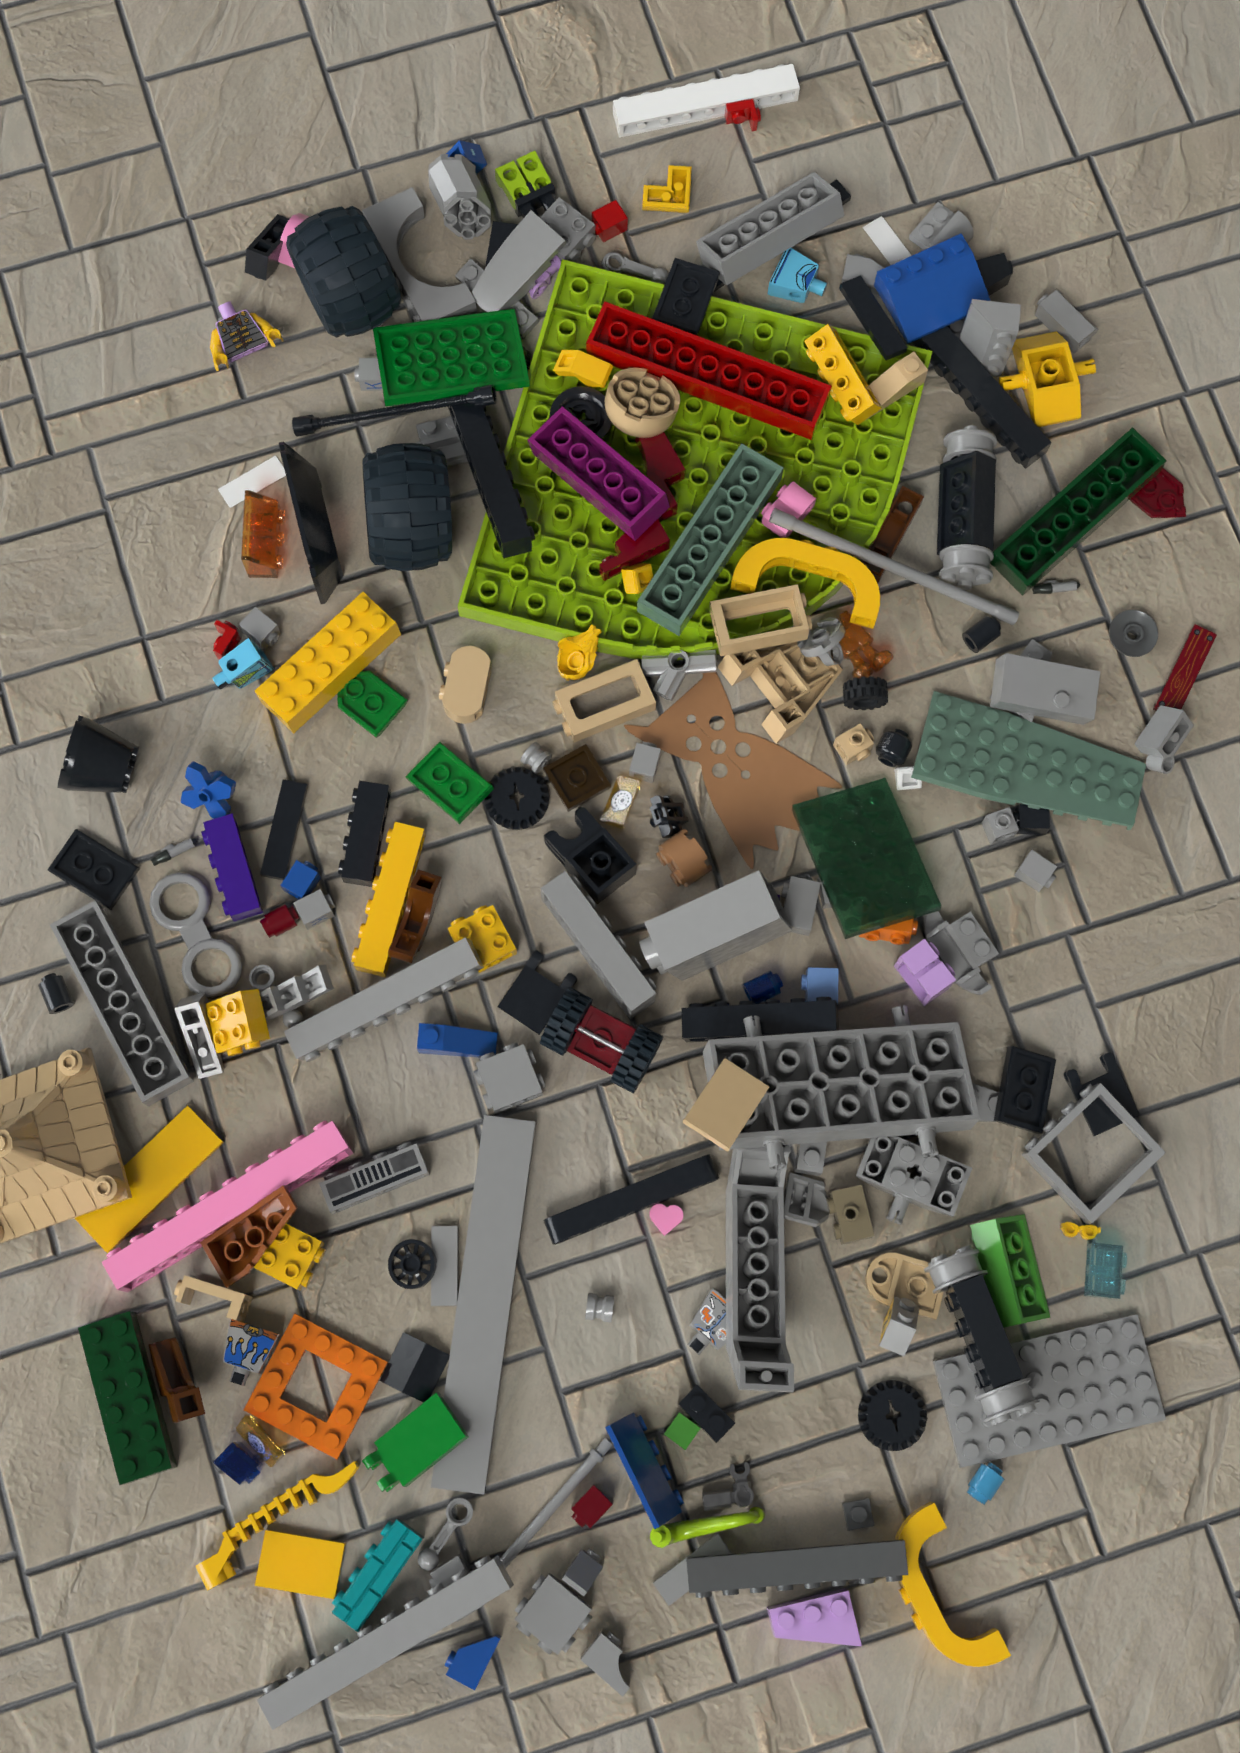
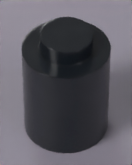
M985 616L962 633V638L972 652L978 653L1001 635V626L995 618Z
M51 973L41 978L42 982L39 983L38 987L49 1014L63 1012L74 1005L63 976Z

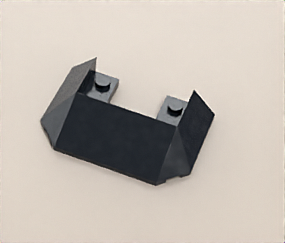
M284 441L279 442L281 458L305 555L310 566L311 577L320 604H325L344 574L338 558L321 489V482L317 469Z

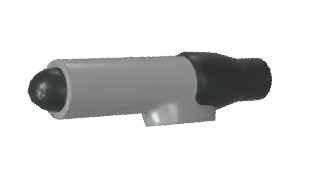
M1050 580L1042 585L1033 586L1032 591L1033 594L1074 591L1080 587V583L1076 581L1058 583L1057 580Z
M189 838L175 846L170 844L164 847L157 856L151 858L153 865L156 866L167 862L173 857L195 847L197 839Z

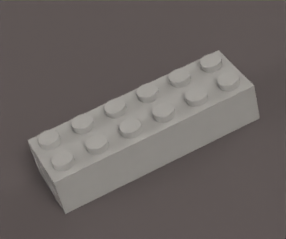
M815 172L809 174L697 240L702 264L707 268L719 271V279L725 285L736 281L748 272L842 218L844 210L840 192Z
M564 871L540 888L542 901L631 1020L655 1003V990L657 987L649 976L645 978L640 971L642 967L634 956H628L625 951L627 947L620 936L614 937L611 933V925L604 915L599 917L595 910L597 906L589 895L584 896L580 890L582 886L574 875L569 876Z

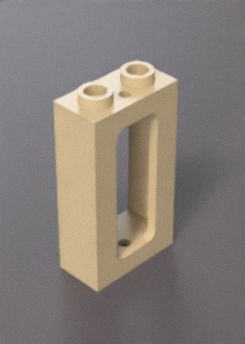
M798 584L710 601L709 613L720 657L807 640L809 630L812 629V621L810 615L805 614L806 598L804 593H800ZM788 609L791 613L794 627L741 638H729L725 622L727 620Z
M637 659L555 691V700L552 701L557 715L562 714L565 722L562 723V727L566 736H571L574 743L656 710L655 698ZM626 677H631L639 697L584 719L576 717L570 703L573 698Z

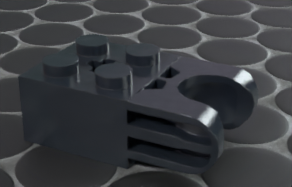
M580 807L575 811V822L581 830V834L575 839H565L552 830L544 834L543 838L548 849L567 871L578 879L582 888L598 905L636 875L637 864L611 834L584 807Z

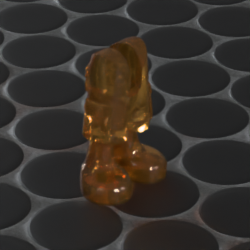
M846 610L839 614V619L845 628L844 637L839 642L842 647L843 658L851 660L854 667L852 672L853 678H861L863 676L869 678L873 670L875 672L880 671L894 656L889 650L881 652L875 650L871 645L873 637L864 626L850 623L851 614ZM858 651H862L865 654L869 663L861 658Z

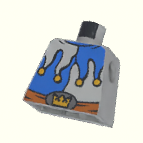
M231 1319L223 1357L224 1363L234 1366L230 1382L245 1386L250 1371L262 1374L282 1335Z

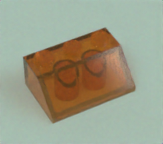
M245 490L241 560L249 578H278V569L282 570L283 558L282 555H279V547L284 545V534L280 532V525L285 523V511L280 508L278 500Z

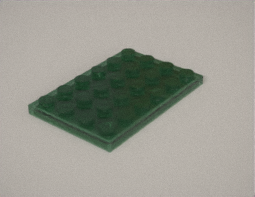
M886 778L792 805L793 815L845 939L941 910L942 905Z

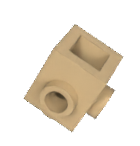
M860 723L836 737L833 746L844 763L848 765L856 759L860 762L871 755L870 751L874 745V737L868 728L864 729Z

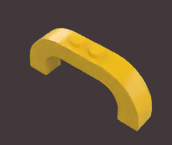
M773 538L751 547L741 557L735 568L730 589L746 594L755 593L761 575L766 570L775 566H787L840 581L850 589L854 599L850 623L871 629L874 628L880 608V591L877 581L871 571L861 561L848 554L839 552L836 548H823L816 546L808 540L798 541L790 538Z
M929 1502L916 1509L904 1520L895 1537V1540L903 1539L905 1541L908 1575H902L903 1580L899 1581L902 1587L898 1590L905 1605L910 1603L914 1611L911 1618L918 1631L923 1629L931 1644L943 1655L966 1666L983 1667L996 1664L1011 1656L999 1630L992 1628L972 1638H963L955 1635L948 1627L920 1571L918 1558L922 1545L929 1537L947 1528L935 1503Z

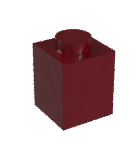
M593 1484L571 1507L574 1512L571 1517L582 1528L585 1525L591 1528L613 1503Z

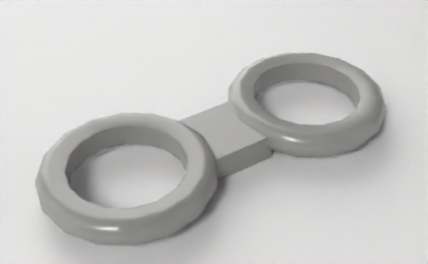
M187 873L167 875L156 884L151 892L149 905L152 916L164 928L180 931L188 948V952L183 958L181 971L184 982L189 989L196 994L205 992L207 997L210 998L225 995L236 986L241 977L242 962L240 954L230 943L211 937L203 920L208 912L210 903L208 889L199 878ZM179 883L194 887L199 896V904L195 913L188 919L181 921L171 920L166 917L160 906L161 897L165 890ZM217 949L226 953L232 965L231 973L227 980L221 985L206 987L199 984L195 980L192 971L193 963L197 956L203 951Z

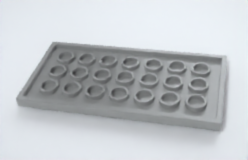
M1138 1314L1011 1343L1010 1345L1023 1375L1022 1379L1030 1377L1029 1387L1034 1399H1039L1040 1402L1035 1404L1036 1410L1019 1417L1016 1416V1413L1010 1414L1011 1419L992 1426L991 1422L984 1423L983 1421L986 1415L981 1402L975 1401V1397L984 1394L985 1391L983 1388L979 1389L974 1377L977 1371L974 1364L968 1362L966 1355L963 1354L933 1361L959 1468L1166 1420Z

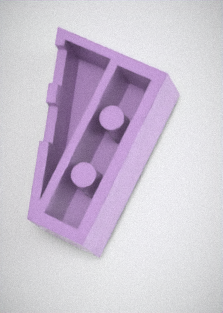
M845 1588L767 1607L775 1638L862 1647L849 1591Z

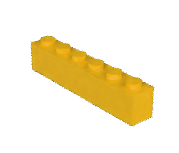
M395 822L393 829L389 828L386 836V843H389L386 852H382L379 866L382 867L380 876L376 875L374 878L372 890H375L373 900L369 899L365 910V914H368L366 924H361L358 934L361 942L359 948L355 947L352 954L351 962H354V967L357 971L386 978L391 957L388 956V950L401 924L408 900L409 888L414 879L426 837L423 828Z

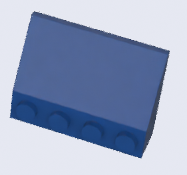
M962 233L877 271L874 282L875 289L907 344L965 318L972 299L991 301L974 254Z
M633 1412L606 1426L607 1433L654 1529L682 1512L680 1506L684 1502L678 1490L672 1491L668 1481L672 1479L665 1464L659 1465L655 1456L660 1453L653 1439L647 1441L644 1431L648 1429L642 1416L636 1417Z

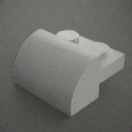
M937 202L912 231L909 240L921 249L926 250L961 233L966 242L969 243L973 238L974 231L971 223L959 210L953 213Z

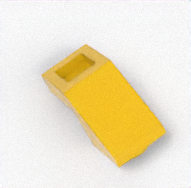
M562 350L553 371L558 376H574L587 387L604 388L613 365L580 350Z

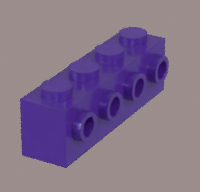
M228 814L203 822L205 830L201 831L205 845H210L212 854H208L212 869L216 868L219 877L215 878L218 891L223 892L225 896V901H222L225 915H230L235 922L263 913L234 815Z

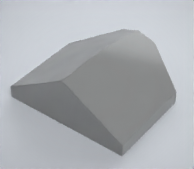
M789 1173L784 1191V1219L817 1227L828 1220L829 1211L826 1203L828 1198L824 1182Z

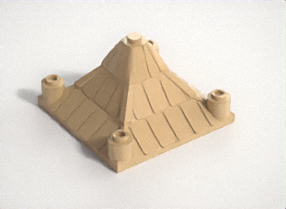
M85 1048L80 1051L66 1050L57 1060L0 1080V1244L132 1198L91 1048Z

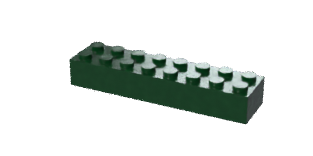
M1132 427L994 550V558L990 564L1023 596L1157 476L1167 460Z

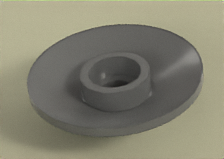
M1126 610L1119 613L1111 622L1109 638L1114 648L1121 654L1129 657H1140L1146 655L1155 647L1158 640V628L1148 614L1139 610ZM1129 633H1132V634L1135 635V639H1134V640H1132V639H1130V638L1128 637V634H1129Z

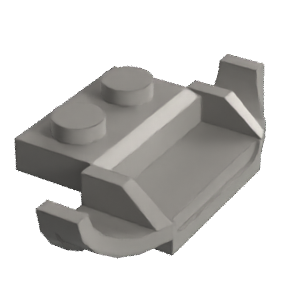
M451 416L416 425L420 439L416 443L428 445L430 449H440L446 457L447 467L468 462Z
M936 904L926 909L924 912L926 941L936 946L940 953L938 959L944 964L948 963L954 970V978L956 979L954 984L956 983L964 990L977 995H982L992 989V986L981 976L979 967L996 957L999 952L971 911L949 924L947 920L944 921Z

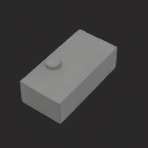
M1005 653L996 659L990 707L1084 725L1095 719L1100 671Z

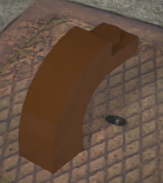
M419 869L417 870L409 888L407 905L401 924L389 947L388 956L412 963L417 952H420L435 911L442 877Z

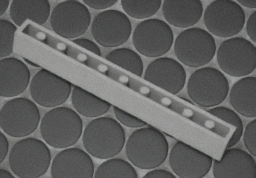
M489 1555L474 1563L476 1566L474 1570L467 1573L463 1569L451 1577L453 1582L445 1587L442 1583L427 1591L429 1594L427 1598L420 1601L416 1597L404 1605L405 1611L398 1615L393 1611L381 1618L382 1624L375 1629L371 1625L356 1633L359 1637L351 1643L346 1639L334 1646L335 1652L326 1657L322 1653L309 1661L311 1667L302 1671L301 1667H298L286 1675L288 1680L279 1685L275 1681L263 1688L264 1695L258 1698L257 1701L272 1730L509 1590L514 1583L499 1556L497 1555L492 1559Z

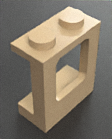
M184 1275L183 1280L178 1281L174 1295L177 1296V1302L190 1305L194 1292L197 1290L232 1301L226 1317L245 1323L253 1299L252 1296Z

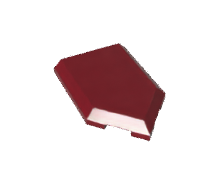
M1164 468L1130 499L1132 503L1151 518L1186 517L1183 484Z

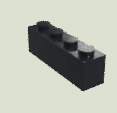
M359 780L358 788L353 790L352 802L355 803L354 812H349L347 826L350 827L349 836L345 835L343 841V850L346 851L345 859L340 860L338 874L341 875L344 883L368 887L373 885L391 796L389 785Z

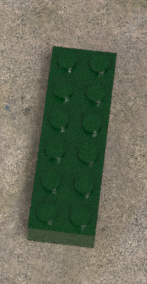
M128 1311L78 1327L119 1485L129 1484L177 1468L136 1312Z

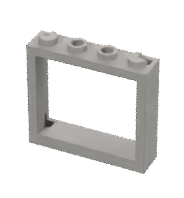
M1101 1083L1094 1086L1089 1084L1079 1093L1082 1097L1076 1103L1071 1101L1061 1110L1063 1115L1057 1121L1055 1119L1049 1121L1043 1127L1045 1132L1039 1138L1034 1136L1024 1146L1027 1150L1021 1154L1085 1224H1092L1166 1153ZM1099 1097L1148 1150L1087 1207L1038 1153Z

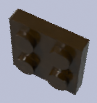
M587 744L543 767L544 773L568 812L611 788L610 782Z

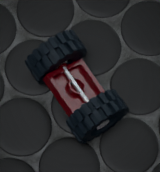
M569 987L553 1011L541 1036L540 1044L562 1056L568 1051L611 1074L610 1082L634 1093L655 1057L663 1036L641 1024L636 1029L593 1006L592 998Z

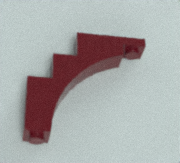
M664 432L649 438L636 437L635 442L644 461L646 477L666 493L670 507L636 541L624 533L615 542L617 556L610 555L599 564V573L604 581L622 573L621 569L642 563L669 549L670 539L660 522L677 514L678 504L668 487L685 479V468Z

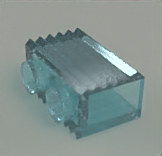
M1095 1242L1087 1244L1084 1296L1111 1300L1120 1299V1294L1124 1295L1126 1287L1125 1279H1121L1122 1268H1126L1127 1253L1123 1252V1246Z

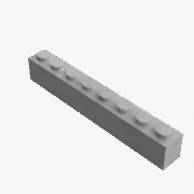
M465 937L285 1030L284 1033L296 1059L310 1062L321 1056L319 1052L327 1048L333 1050L343 1045L342 1041L350 1036L352 1039L366 1033L365 1029L372 1025L374 1027L383 1025L388 1022L387 1017L395 1013L401 1015L411 1010L410 1005L418 1001L422 1004L434 998L433 994L442 989V992H446L457 986L455 982L463 978L469 980L479 975L478 970L484 968L472 941Z

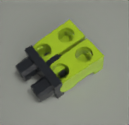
M533 151L516 159L517 165L513 160L495 169V178L498 186L505 192L511 206L515 209L516 215L523 218L531 210L539 217L536 209L543 206L546 211L556 201L555 187L551 183L536 151Z

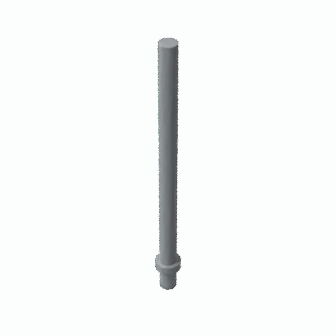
M606 1438L595 1450L592 1448L589 1451L590 1456L502 1555L500 1560L505 1569L598 1462L601 1463L604 1460L603 1456L613 1446Z

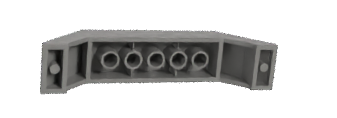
M782 1145L787 1165L789 1154L791 1153L790 1145ZM766 1147L733 1149L726 1188V1350L739 1390L793 1393L794 1364L791 1363L786 1346L784 1182L787 1166L779 1170L775 1166L776 1169L771 1170L769 1168L770 1164Z

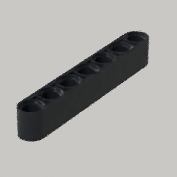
M707 1154L553 1215L543 1221L552 1244L556 1245L720 1179L711 1155Z

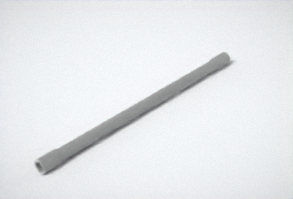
M774 508L771 513L770 523L836 548L988 613L994 618L1010 625H1014L1019 617L1018 611L993 603L801 521L795 516Z

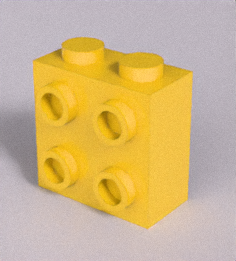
M487 905L481 906L473 911L474 915L466 919L460 917L451 922V926L448 927L449 934L454 943L465 937L472 941L484 968L478 970L479 973L517 954V949L493 905L489 907Z
M259 989L238 991L205 1004L216 1054L227 1052L228 1056L242 1054L243 1048L246 1050L261 1047L260 1042L270 1039Z
M286 1224L254 1268L301 1291L302 1287L307 1288L313 1277V1273L310 1271L315 1262L319 1264L326 1251L323 1248L325 1243Z

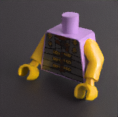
M231 301L220 305L218 309L223 319L215 323L216 328L211 333L210 342L215 370L219 371L218 366L220 364H225L229 368L230 363L267 347L268 341L272 347H276L273 342L275 339L279 338L282 342L284 341L280 331L274 329L268 321L256 313H249L246 309L236 313Z

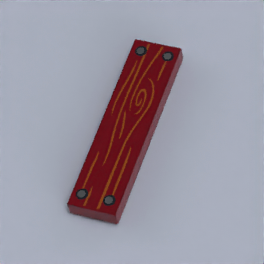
M1194 624L1153 710L1157 711L1160 705L1182 709L1217 634Z

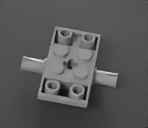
M897 1136L870 1138L856 1177L876 1189L895 1197L886 1219L892 1222L896 1212H898L894 1223L902 1225L909 1203L954 1217L972 1168L940 1154L929 1157V1153H927V1157H922L919 1137L916 1143H912ZM914 1168L918 1176L913 1179L909 1178L910 1173L907 1172V1169Z

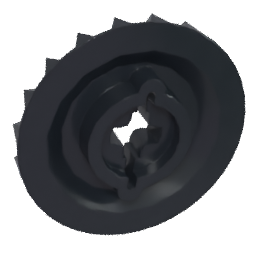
M573 387L562 392L554 400L550 409V417L561 407H564L576 418V414L581 415L585 413L587 420L582 419L581 422L602 440L609 433L612 422L607 416L605 396L601 392L590 387Z
M512 766L508 769H502L501 772L495 774L491 781H489L494 790L484 799L485 806L490 817L500 826L512 830L526 829L538 823L545 815L549 805V791L541 775L523 766ZM515 785L519 795H524V798L520 799L519 811L514 799H510V797L514 796Z
M886 1380L873 1385L863 1395L858 1408V1421L864 1436L873 1445L887 1451H900L911 1447L922 1436L928 1419L927 1408L923 1398L915 1388L901 1381ZM889 1401L894 1411L900 1413V1417L896 1418V1429L892 1420L886 1419V1414L890 1413Z

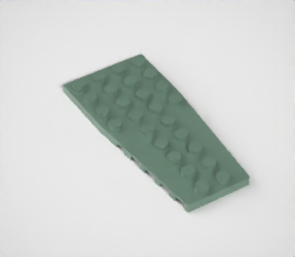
M934 691L911 778L982 799L1015 805V803L1026 804L1028 808L1053 810V814L1060 816L1063 813L1078 816L1079 820L1087 821L1090 818L1102 821V825L1111 826L1113 823L1127 826L1126 830H1131L1135 823L1146 764L1035 722H1030L1005 711Z

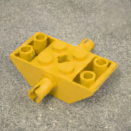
M1057 331L1016 339L1012 351L1019 374L999 377V384L1003 386L1002 388L1005 391L1018 388L1024 390L1032 421L1037 427L1080 419L1081 397L1078 376L1096 373V365H1092L1095 362L1094 359L1073 362L1068 341Z

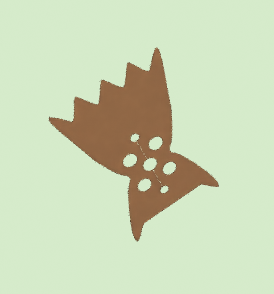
M716 672L703 673V678L648 727L624 725L629 733L642 741L653 743L657 748L684 760L701 764L703 780L713 807L739 853L751 869L754 868L753 845L778 851L775 826L800 831L796 811L797 806L822 811L817 792L818 786L842 788L840 783L783 747L764 738L737 731L733 711ZM688 715H694L696 717V721L694 723H688ZM714 716H721L725 721L723 729L713 730L709 725L710 719ZM698 737L701 740V748L697 751H690L686 747L688 738ZM720 739L725 742L726 750L724 753L715 754L712 752L710 746L714 740ZM741 742L747 743L751 748L750 754L746 757L738 756L735 752L737 744ZM717 763H722L727 767L728 772L723 778H717L712 773V768ZM742 771H749L750 777L743 779L741 777Z

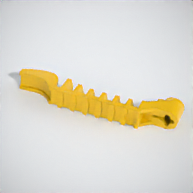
M353 1461L332 1476L312 1474L307 1479H301L298 1481L299 1484L286 1489L284 1494L273 1498L271 1503L261 1506V1510L249 1514L246 1520L236 1523L233 1529L224 1531L222 1533L224 1538L218 1553L195 1566L207 1591L236 1575L230 1559L234 1551L239 1549L237 1541L242 1539L243 1543L252 1539L247 1527L252 1525L256 1534L263 1531L264 1528L259 1519L264 1516L269 1525L276 1521L272 1512L275 1508L278 1509L281 1516L289 1513L284 1503L288 1499H290L295 1510L302 1507L303 1505L297 1495L301 1490L310 1506L317 1503L318 1501L310 1487L312 1483L316 1490L322 1494H331L338 1491L354 1476L360 1467L358 1462Z

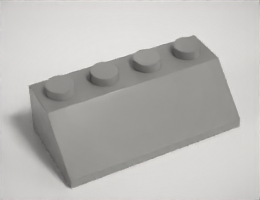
M972 299L959 340L992 377L1002 376L1019 332L1021 305Z

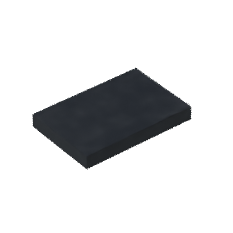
M674 258L652 319L698 336L720 272Z
M75 829L47 870L109 910H112L140 869L91 837Z
M1015 1046L1007 1047L994 1116L995 1122L1036 1134H1043L1056 1063L1055 1058Z

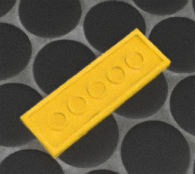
M187 1105L124 1165L132 1198L74 1219L106 1253L111 1252L224 1142Z

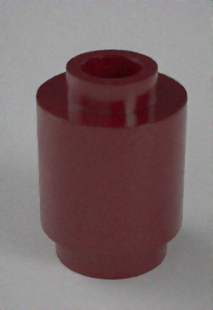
M285 903L265 914V918L261 919L260 923L268 937L271 938L274 935L278 937L298 926L296 920L300 918L294 907H288Z

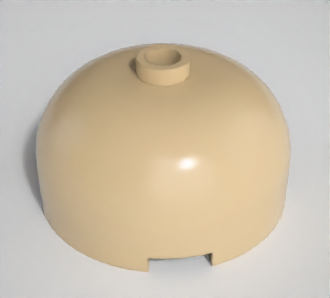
M627 368L614 374L613 379L608 385L605 395L607 416L617 429L627 435L638 438L657 436L666 431L675 420L680 404L679 392L675 385L665 376L659 378L646 373L647 369Z

